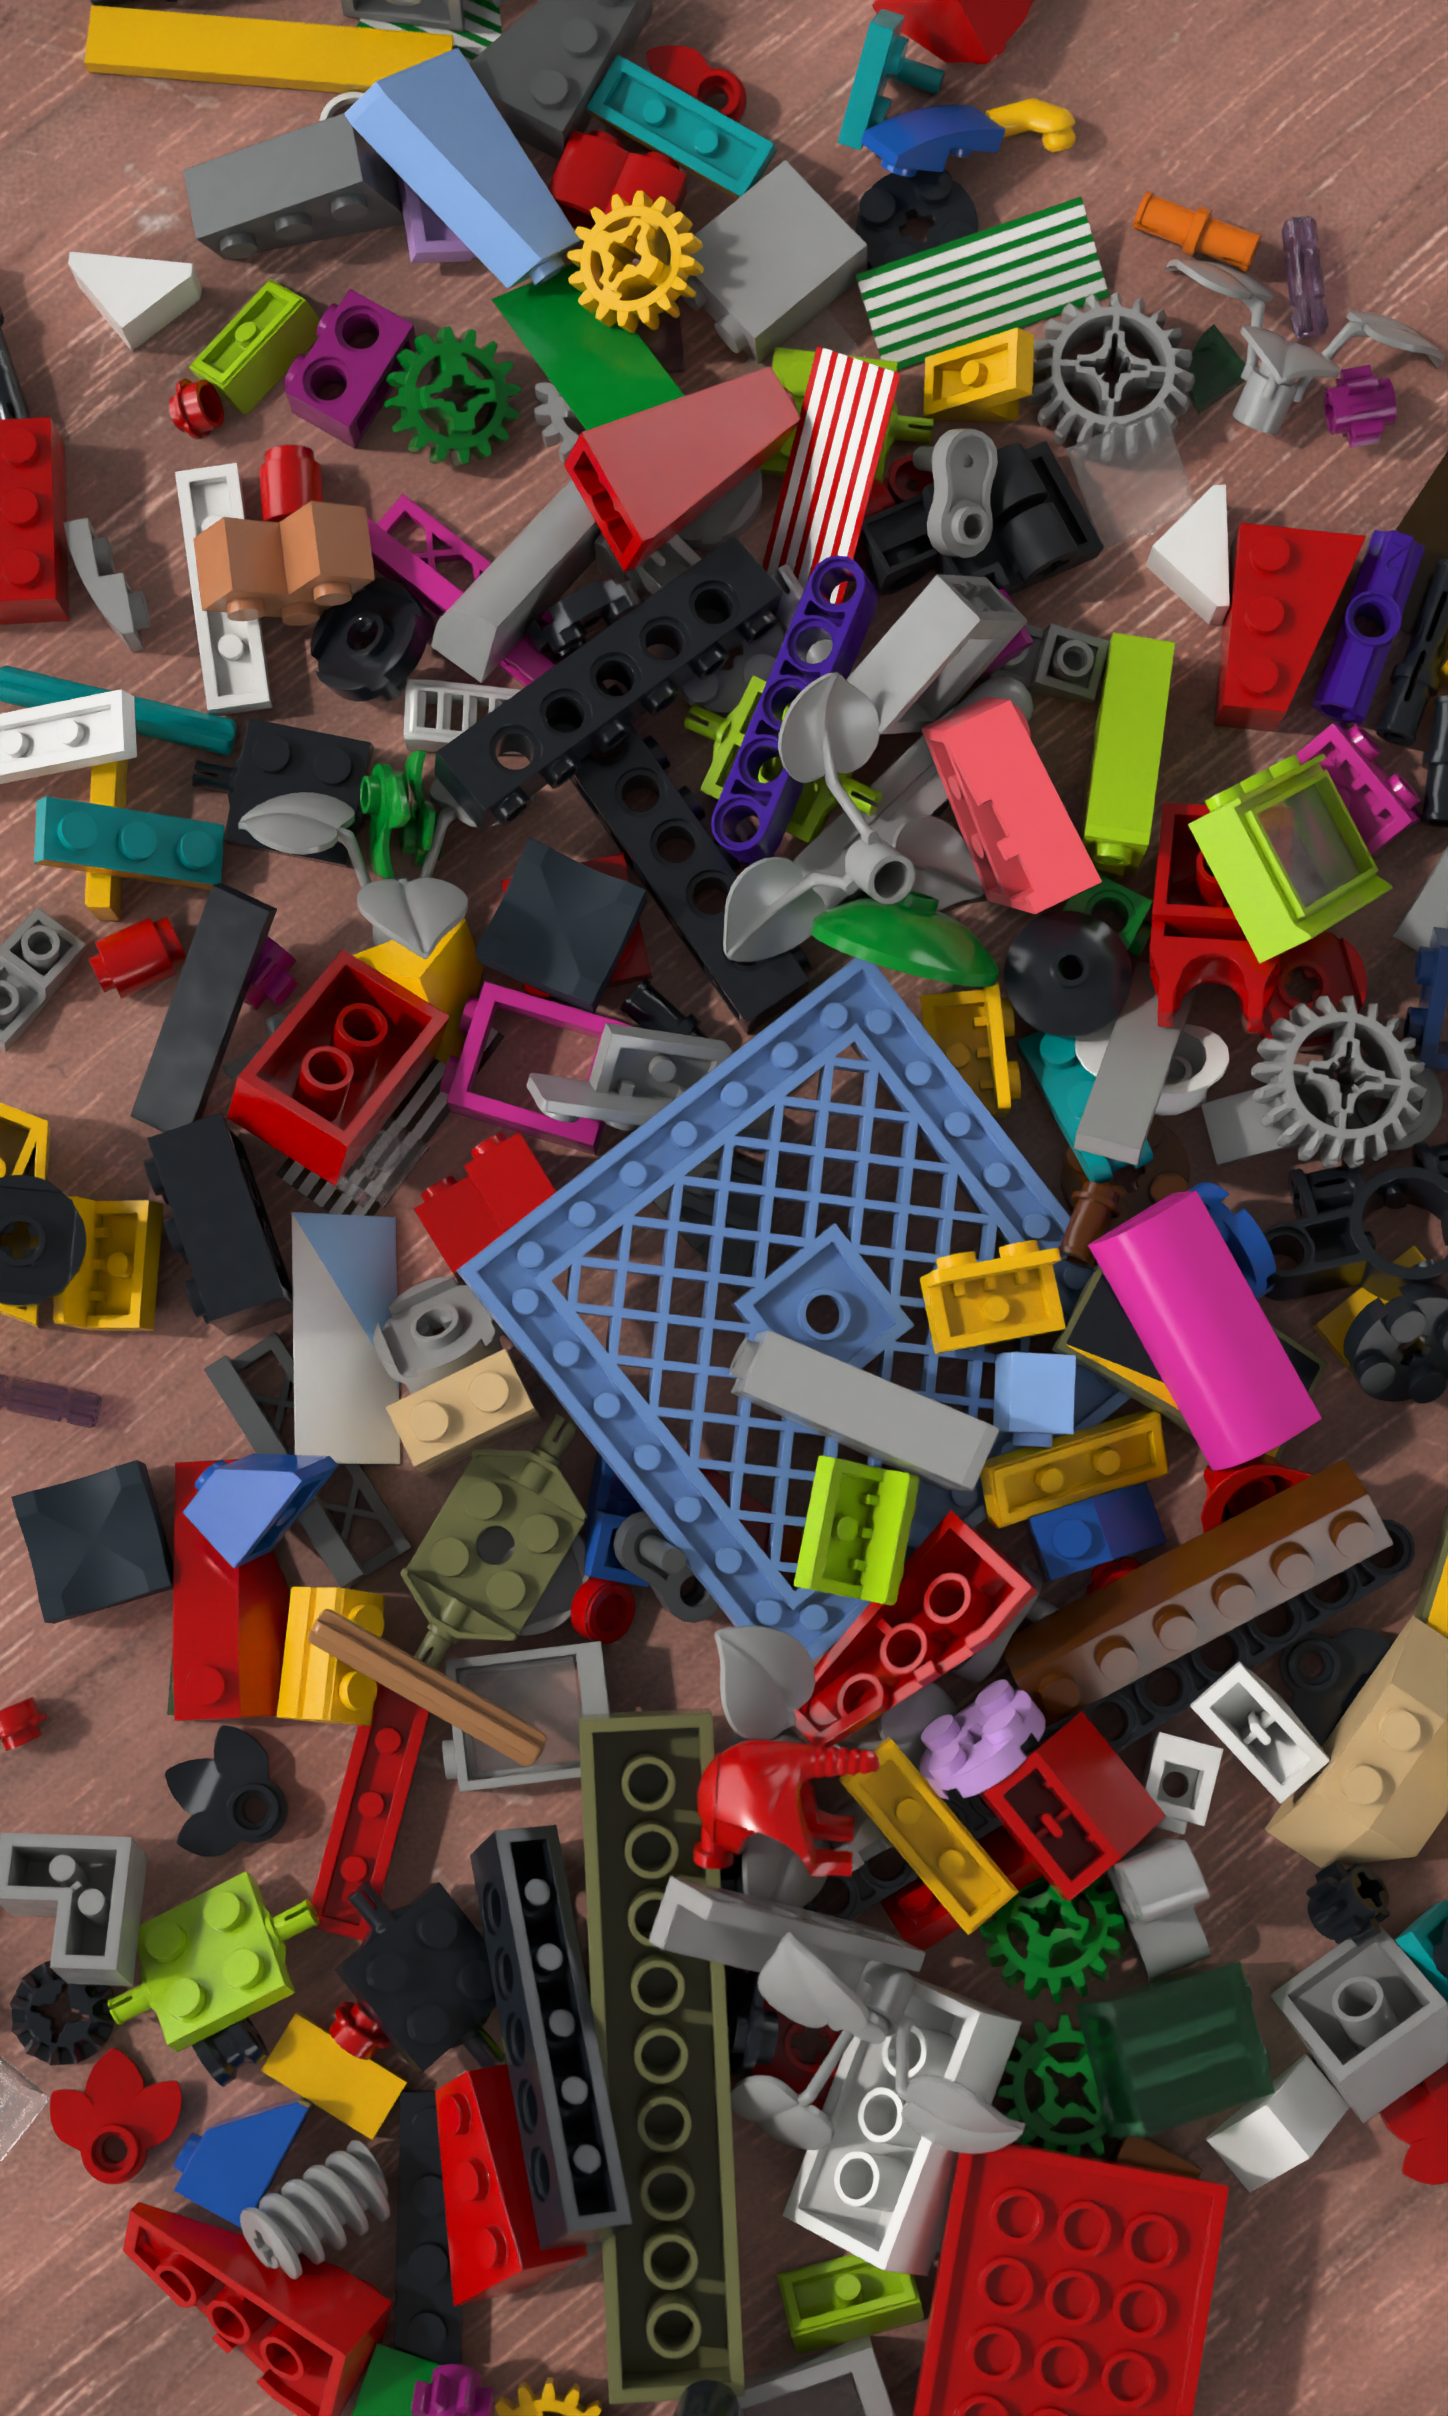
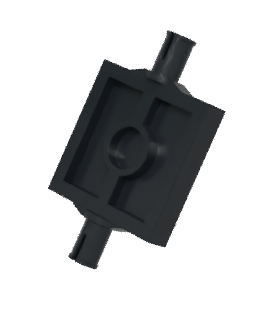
M249 718L242 752L235 761L233 768L197 760L194 767L196 772L217 778L193 773L192 785L193 787L199 786L228 792L230 809L223 839L225 843L349 868L351 859L347 848L338 841L333 847L322 852L305 855L289 854L263 845L247 830H239L238 823L247 812L269 799L290 793H319L337 798L353 808L355 821L346 829L352 831L356 837L365 824V820H371L370 814L362 812L360 788L363 777L369 774L374 746L371 742Z
M369 1881L356 1888L357 1891L352 1892L346 1899L352 1903L371 1929L366 1933L360 1947L334 1970L415 2073H423L447 2050L462 2044L481 2068L498 2066L496 2063H502L506 2058V2054L501 2051L483 2028L492 2010L497 2006L485 1939L441 1883H432L410 1904L392 1911L370 1885Z

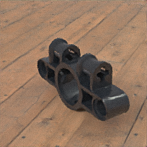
M1424 1141L1414 1143L1412 1147L1413 1167L1405 1166L1385 1170L1372 1177L1366 1183L1360 1167L1349 1168L1344 1159L1341 1161L1340 1166L1331 1169L1328 1168L1310 1173H1304L1300 1168L1290 1170L1288 1178L1289 1190L1297 1220L1271 1226L1263 1234L1273 1256H1288L1297 1263L1298 1267L1291 1270L1276 1268V1272L1266 1278L1267 1283H1274L1275 1285L1264 1296L1275 1301H1288L1361 1285L1371 1294L1390 1301L1393 1298L1403 1296L1398 1287L1410 1283H1434L1448 1289V1255L1434 1263L1433 1259H1429L1413 1267L1406 1268L1388 1262L1375 1251L1376 1243L1370 1231H1363V1221L1373 1211L1385 1206L1391 1209H1400L1406 1207L1407 1204H1412L1427 1209L1441 1220L1443 1240L1445 1246H1448V1143L1430 1147Z

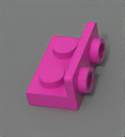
M1345 722L1332 723L1297 753L1301 764L1324 753L1326 759L1319 762L1323 771L1327 769L1371 857L1406 828L1412 827L1420 821L1421 814L1414 807L1420 802L1418 794L1399 773L1396 772L1391 777L1375 759L1381 753L1380 748L1360 725L1356 724L1350 728Z

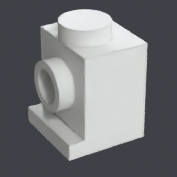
M1152 1731L1141 1785L1166 1815L1155 1827L1185 1835L1188 1822L1205 1826L1223 1749L1170 1734ZM1176 1771L1184 1777L1185 1789L1181 1795L1170 1797L1163 1789V1780L1168 1773Z

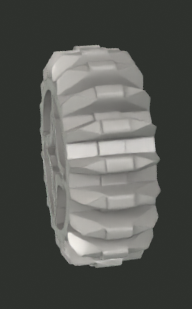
M1118 291L1111 295L1108 307H1101L1099 300L1092 293L1085 300L1084 313L1071 303H1068L1062 311V322L1050 318L1045 323L1043 334L1046 339L1034 341V359L1036 361L1033 362V383L1035 385L1033 386L1032 395L1028 396L1030 405L1043 406L1037 418L1040 427L1058 423L1053 438L1057 445L1066 442L1073 436L1077 439L1075 453L1078 457L1083 456L1087 452L1090 444L1099 446L1098 455L1102 462L1110 459L1113 447L1119 446L1122 455L1129 460L1135 456L1137 441L1146 449L1152 451L1157 447L1160 439L1158 432L1169 436L1173 434L1178 424L1175 415L1186 414L1190 399L1184 393L1191 391L1195 382L1193 373L1185 370L1190 366L1193 358L1191 349L1177 348L1183 337L1181 327L1163 331L1162 328L1167 318L1164 309L1155 312L1149 318L1143 314L1145 309L1143 297L1133 302L1132 309L1121 307L1122 298ZM1103 339L1102 347L1093 354H1078L1076 360L1065 359L1078 346L1089 341ZM1125 342L1138 348L1148 359L1135 357L1129 352ZM1109 356L1112 358L1111 372L1117 374L1115 382L1118 381V383H1115L1111 398L1108 396L1109 383L1103 381L1105 375L1103 371L1106 370ZM1144 394L1157 395L1143 409L1129 415L1117 416L1119 406L1127 400H1142ZM1071 395L1087 398L1092 402L1096 413L1082 407Z
M1321 996L1313 1002L1312 1010L1303 1003L1296 1005L1289 1012L1290 1020L1279 1018L1271 1025L1270 1030L1275 1039L1265 1038L1257 1047V1052L1266 1061L1258 1062L1251 1069V1076L1267 1083V1085L1258 1088L1252 1094V1101L1259 1104L1270 1103L1272 1110L1261 1118V1125L1268 1127L1276 1122L1282 1125L1285 1131L1278 1136L1277 1146L1285 1147L1295 1139L1301 1142L1298 1149L1299 1160L1308 1161L1319 1149L1323 1168H1333L1338 1164L1341 1156L1349 1168H1357L1363 1164L1365 1154L1374 1161L1381 1159L1388 1153L1387 1143L1394 1146L1402 1143L1407 1138L1403 1125L1411 1126L1418 1121L1421 1114L1411 1102L1419 1101L1425 1097L1427 1088L1410 1079L1424 1071L1425 1063L1418 1060L1408 1061L1405 1055L1415 1047L1416 1039L1409 1037L1399 1042L1392 1034L1398 1029L1400 1018L1392 1017L1383 1025L1377 1022L1379 1014L1378 1003H1369L1358 1014L1354 996H1344L1338 1002L1336 1008L1328 996ZM1319 1036H1332L1331 1046L1324 1051L1322 1061L1311 1060L1306 1065L1294 1064L1296 1054L1303 1041ZM1360 1047L1371 1057L1378 1070L1369 1067L1363 1061L1360 1055ZM1333 1071L1338 1072V1081L1329 1079V1075ZM1339 1083L1348 1085V1089L1343 1093L1339 1092ZM1298 1093L1307 1096L1314 1102L1317 1108V1118L1304 1106ZM1372 1098L1382 1100L1379 1112L1370 1126L1358 1129H1345L1346 1118L1353 1114L1356 1102L1366 1103Z

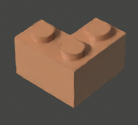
M310 501L280 523L223 517L193 538L202 611L227 613L228 619L233 621H251L267 616L282 618L283 624L289 626L313 624L319 621L320 614L324 610L330 609L334 605L349 602L352 599L353 593L375 580L366 507Z

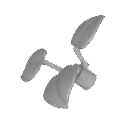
M1191 259L1171 260L1165 268V272L1181 270L1201 285L1213 291L1241 299L1252 313L1251 325L1243 324L1240 330L1242 336L1249 343L1246 365L1241 374V378L1247 382L1232 415L1241 423L1264 433L1278 434L1292 401L1300 403L1306 389L1316 377H1338L1341 368L1331 360L1352 337H1371L1380 343L1395 348L1427 354L1436 368L1442 365L1445 354L1404 323L1381 314L1360 310L1348 311L1346 318L1350 322L1345 325L1322 353H1319L1307 346L1290 343L1281 335L1262 328L1265 311L1264 302L1271 303L1274 294L1250 275L1222 263ZM1259 357H1260V359L1262 360V363H1261V366H1260V367H1258V359H1259Z
M837 672L827 673L810 683L791 703L779 731V756L788 774L798 782H812L825 775L828 788L861 834V839L853 843L846 853V875L844 877L811 873L803 878L799 866L785 857L764 858L744 869L732 884L725 905L723 950L726 957L731 961L753 962L767 959L789 951L809 938L814 918L825 911L823 899L812 889L816 886L839 888L850 895L860 888L881 904H894L906 897L910 890L937 898L939 900L937 911L961 901L981 897L984 893L966 843L958 831L949 823L931 815H920L907 819L896 830L891 846L879 838L878 832L870 827L840 784L837 772H853L870 759L878 745L880 722L877 711L867 695L850 684Z
M438 779L430 787V800L436 806L443 808V810L438 814L433 830L431 851H427L420 877L415 880L407 876L395 875L394 879L383 878L380 881L372 882L356 837L352 831L346 829L355 821L353 808L345 802L325 794L300 792L281 795L257 805L247 812L238 823L239 830H247L263 845L289 854L305 855L318 853L333 847L337 841L342 843L347 848L361 886L357 896V906L361 914L372 923L373 943L376 946L394 940L426 960L439 941L459 924L466 915L468 909L466 894L455 885L432 878L449 823L458 818L469 826H477ZM537 792L530 797L532 803L537 797ZM497 821L492 826L500 824V822Z
M737 1626L716 1631L715 1639L720 1657L721 1701L728 1723L735 1731L731 1737L729 1748L749 1739H769L812 1744L809 1740L799 1739L792 1730L788 1729L793 1727L797 1721L793 1710L802 1707L810 1699L814 1691V1667L806 1648L791 1635L767 1627ZM931 1682L877 1717V1729L882 1739L881 1741H840L834 1746L838 1749L846 1747L848 1750L872 1751L887 1737H890L920 1772V1760L927 1748L920 1739L922 1732L932 1721L940 1716L950 1714L954 1717L958 1714L959 1708L943 1689ZM762 1833L749 1837L747 1846L742 1852L743 1889L746 1895L801 1908L820 1892L827 1879V1876H810L800 1857L793 1850L778 1840ZM813 1839L816 1849L831 1850L828 1840Z
M788 1932L783 1937L777 1950L760 1973L758 1979L760 1993L776 2010L799 2024L812 2028L823 2027L827 2024L834 2031H843L806 2090L799 2095L784 2082L772 2076L755 2075L740 2080L731 2092V2109L737 2115L753 2121L764 2133L788 2146L803 2150H818L826 2147L835 2134L834 2124L824 2112L812 2106L811 2103L819 2094L854 2036L866 2042L882 2043L886 2036L896 2033V2093L900 2098L907 2101L901 2116L913 2130L940 2147L970 2154L998 2150L1021 2136L1026 2122L1022 2123L1007 2118L980 2096L956 2082L939 2076H919L909 2081V2033L914 2024V2019L904 2014V2011L915 1988V1981L909 1972L901 1967L871 1960L866 1964L853 1992L827 1966L803 1946L791 1932Z

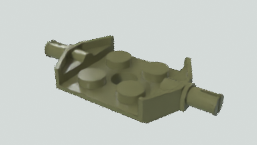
M555 1414L554 1420L538 1447L534 1446L531 1451L474 1449L472 1451L470 1462L407 1568H403L400 1573L427 1620L430 1622L427 1626L429 1631L413 1657L424 1663L431 1649L434 1648L426 1662L427 1665L434 1669H437L452 1643L456 1645L459 1639L515 1641L588 1518V1515L560 1471L562 1466L560 1459L580 1428L569 1421L555 1443L554 1441L567 1421L558 1414ZM501 1527L512 1534L515 1549L511 1558L505 1563L490 1565L481 1559L478 1552V1542L485 1531Z

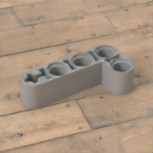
M1162 1838L1132 1850L1104 1873L1111 1891H1115L1120 1903L1118 1910L1124 1918L1126 1930L1149 1981L1211 1956L1207 1940L1193 1907L1195 1904L1208 1900L1209 1895L1196 1859L1185 1840Z

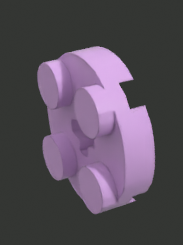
M1007 1680L994 1681L978 1694L974 1703L964 1708L954 1717L950 1714L940 1716L924 1729L920 1739L927 1748L920 1760V1772L940 1798L949 1799L947 1790L955 1788L963 1798L977 1795L1005 1779L1022 1764L1027 1756L1020 1747L1027 1740L1030 1733L1039 1742L1045 1730V1717L1025 1691L1014 1690Z

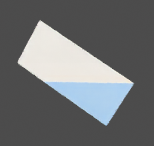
M291 1212L295 1455L330 1456L337 1464H400V1437L385 1408L399 1400V1381L394 1380L386 1372L373 1343V1334L377 1323H379L383 1330L385 1323L392 1316L388 1306L397 1297L396 1217Z

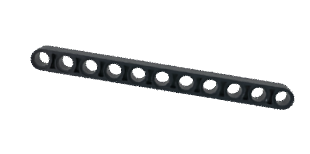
M1382 1520L1394 1543L1392 1562L1386 1568H1380L1373 1565L1366 1558L1338 1573L1340 1591L1332 1602L1319 1600L1310 1588L1281 1603L1280 1606L1286 1614V1625L1278 1636L1270 1637L1265 1635L1258 1628L1256 1617L1221 1635L1230 1643L1232 1648L1231 1661L1224 1670L1216 1672L1209 1669L1203 1663L1200 1655L1201 1646L1160 1667L1170 1671L1175 1676L1178 1684L1175 1699L1169 1704L1159 1706L1148 1698L1145 1691V1682L1149 1675L1147 1674L1045 1728L1039 1742L1030 1733L1027 1740L1021 1745V1750L1027 1755L1043 1739L1051 1736L1080 1711H1083L1090 1720L1092 1711L1099 1704L1109 1702L1121 1711L1123 1717V1727L1120 1733L1115 1738L1107 1741L1116 1753L1191 1707L1190 1704L1238 1661L1243 1663L1248 1669L1253 1668L1401 1575L1411 1565L1415 1556V1543L1411 1533L1398 1522ZM955 1788L947 1790L949 1799L941 1798L953 1810L957 1818L976 1841L1002 1825L991 1809L981 1802L979 1794L963 1798ZM904 1859L900 1872L894 1877L881 1879L871 1874L867 1861H865L864 1865L852 1871V1876H827L836 1877L847 1885L848 1900L840 1911L823 1913L816 1909L812 1901L803 1906V1908L852 1920L919 1876Z

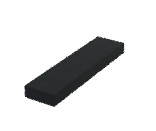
M223 883L212 885L131 1112V1117L162 1132L202 1118L277 908Z

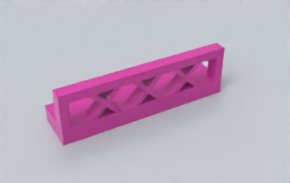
M404 494L398 498L377 524L367 517L374 569L384 577L402 584L419 599L421 605L438 619L466 590L458 589L437 572L436 563L462 560L473 568L474 581L491 564V562ZM405 517L425 531L426 552L412 553L391 536L392 532ZM434 539L447 549L435 550ZM549 611L539 620L543 623L539 627L542 630L554 621ZM526 634L498 666L526 687L554 667L555 664L541 653L538 654L537 650L532 647V642Z

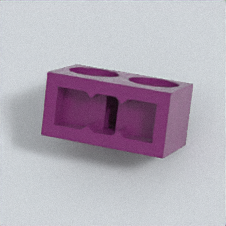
M349 289L339 305L333 303L324 312L317 328V336L319 338L307 356L300 354L294 360L287 372L284 385L293 414L356 449L394 388L385 382L386 376L392 372H404L405 370L395 357L404 349L415 353L417 351L414 344L416 333L412 323ZM368 332L378 336L377 341L368 348L355 349L349 346L351 339L360 333ZM338 383L346 387L344 393L337 399L327 401L316 397L318 391L327 384Z

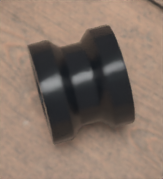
M249 2017L192 2045L206 2070L222 2087L235 2080L238 2069L247 2062L257 2064L269 2056L264 2040Z

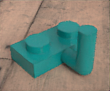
M881 9L870 21L837 143L861 150L864 146L861 143L864 131L888 119L892 99L883 96L888 79L932 94H939L945 71L905 58L909 38L900 36L905 16Z

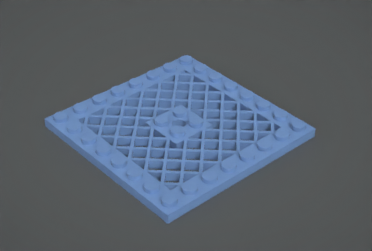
M855 957L456 1271L668 1542L684 1552L687 1566L734 1626L767 1627L791 1635L806 1648L813 1662L839 1640L871 1603L870 1601L800 1587L792 1588L779 1572L796 1573L797 1563L780 1562L784 1525L805 1527L806 1523L805 1517L785 1515L789 1479L814 1481L815 1472L790 1469L794 1433L823 1435L784 1417H781V1421L751 1418V1402L739 1396L736 1416L704 1412L708 1376L737 1379L729 1374L730 1368L709 1366L713 1330L745 1334V1338L754 1341L757 1333L770 1330L859 1369H862L879 1355L877 1376L890 1382L894 1352L921 1355L924 1357L920 1391H911L941 1404L963 1406L962 1413L977 1418L978 1408L994 1410V1400L979 1398L983 1363L995 1364L996 1354L985 1353L984 1345L969 1348V1350H958L935 1355L928 1320L925 1345L895 1342L915 1326L901 1307L926 1310L924 1299L900 1296L903 1261L933 1265V1271L938 1270L936 1259L949 1256L953 1222L982 1226L979 1259H976L977 1262L994 1259L996 1234L1005 1245L1037 1240L1039 1251L1058 1248L1071 1217L878 967L873 963ZM851 1045L861 1060L835 1056ZM834 1069L864 1073L861 1106L830 1102ZM819 1070L816 1100L786 1096ZM877 1082L881 1084L901 1111L875 1108ZM770 1108L767 1140L735 1136ZM784 1108L815 1112L811 1146L780 1142ZM829 1114L859 1118L856 1152L825 1148ZM873 1120L904 1124L900 1157L870 1153ZM917 1132L941 1163L914 1159ZM720 1148L717 1180L685 1176ZM734 1148L765 1152L762 1185L730 1182ZM779 1154L810 1158L806 1191L775 1187ZM824 1160L854 1163L851 1197L820 1193ZM869 1165L899 1169L895 1203L865 1199ZM913 1171L943 1175L939 1208L910 1205ZM957 1184L981 1214L954 1210ZM670 1187L666 1220L634 1216ZM683 1187L715 1191L711 1226L679 1222ZM729 1193L760 1197L756 1231L725 1227ZM774 1199L805 1203L801 1237L770 1233ZM819 1205L849 1209L847 1236L843 1234L836 1223L830 1224L816 1235ZM864 1211L894 1214L890 1248L860 1245ZM908 1216L938 1220L935 1254L905 1250ZM632 1227L665 1231L661 1266L628 1262ZM619 1228L616 1260L583 1256ZM678 1233L710 1237L706 1272L674 1268ZM723 1239L755 1243L751 1277L720 1273ZM769 1245L800 1248L765 1276ZM861 1256L889 1260L886 1288ZM1061 1259L1060 1262L1053 1264L1064 1322L1066 1323L1094 1268H1082ZM581 1267L614 1271L610 1307L577 1303ZM568 1268L564 1297L552 1280ZM627 1273L660 1277L656 1312L623 1308ZM673 1279L705 1283L701 1318L669 1314ZM718 1284L750 1288L730 1304L744 1323L715 1320ZM817 1296L831 1299L838 1308V1323L827 1334L814 1331L806 1319L807 1306ZM578 1314L609 1317L606 1348L602 1346ZM622 1319L654 1323L651 1359L618 1355ZM668 1325L700 1329L696 1364L664 1360ZM1030 1337L1016 1339L1013 1352L1029 1353ZM938 1358L968 1361L964 1396L935 1393ZM1077 1363L1075 1367L1073 1432L1100 1424L1131 1398L1105 1384L1106 1379ZM618 1365L649 1369L646 1401ZM662 1371L695 1374L691 1410L658 1407ZM659 1417L690 1420L686 1452ZM703 1422L735 1426L731 1462L699 1458ZM748 1428L780 1431L776 1467L745 1464ZM998 1432L987 1459L1028 1446H1013V1433ZM1053 1435L1052 1439L1063 1435ZM825 1436L823 1456L837 1458L839 1442ZM868 1456L867 1465L881 1468L882 1462ZM699 1468L730 1472L726 1503ZM743 1473L775 1477L771 1514L739 1510ZM979 1476L973 1491L940 1490L919 1480L916 1511L911 1522L904 1563L950 1510L974 1528L987 1518L981 1476ZM739 1520L770 1523L767 1554L764 1553Z

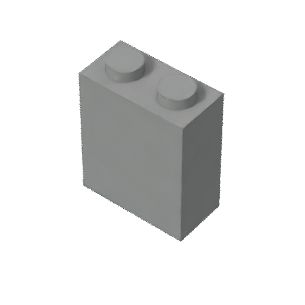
M784 160L695 234L702 241L703 247L696 253L691 254L690 257L698 261L704 267L702 274L688 277L687 284L696 292L695 297H681L696 311L703 307L716 321L714 326L723 342L735 353H739L743 349L758 365L774 351L775 347L781 346L856 283V274L868 270L867 244L805 179Z

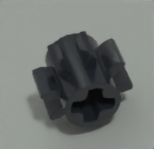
M1337 1860L1315 1874L1318 1883L1306 1890V1894L1310 1897L1308 1902L1309 1918L1321 1935L1330 1940H1335L1337 1944L1351 1937L1353 1942L1359 1947L1382 1932L1379 1923L1390 1916V1912L1386 1909L1389 1904V1894L1384 1882L1373 1870L1361 1866L1359 1863L1346 1870L1342 1863Z

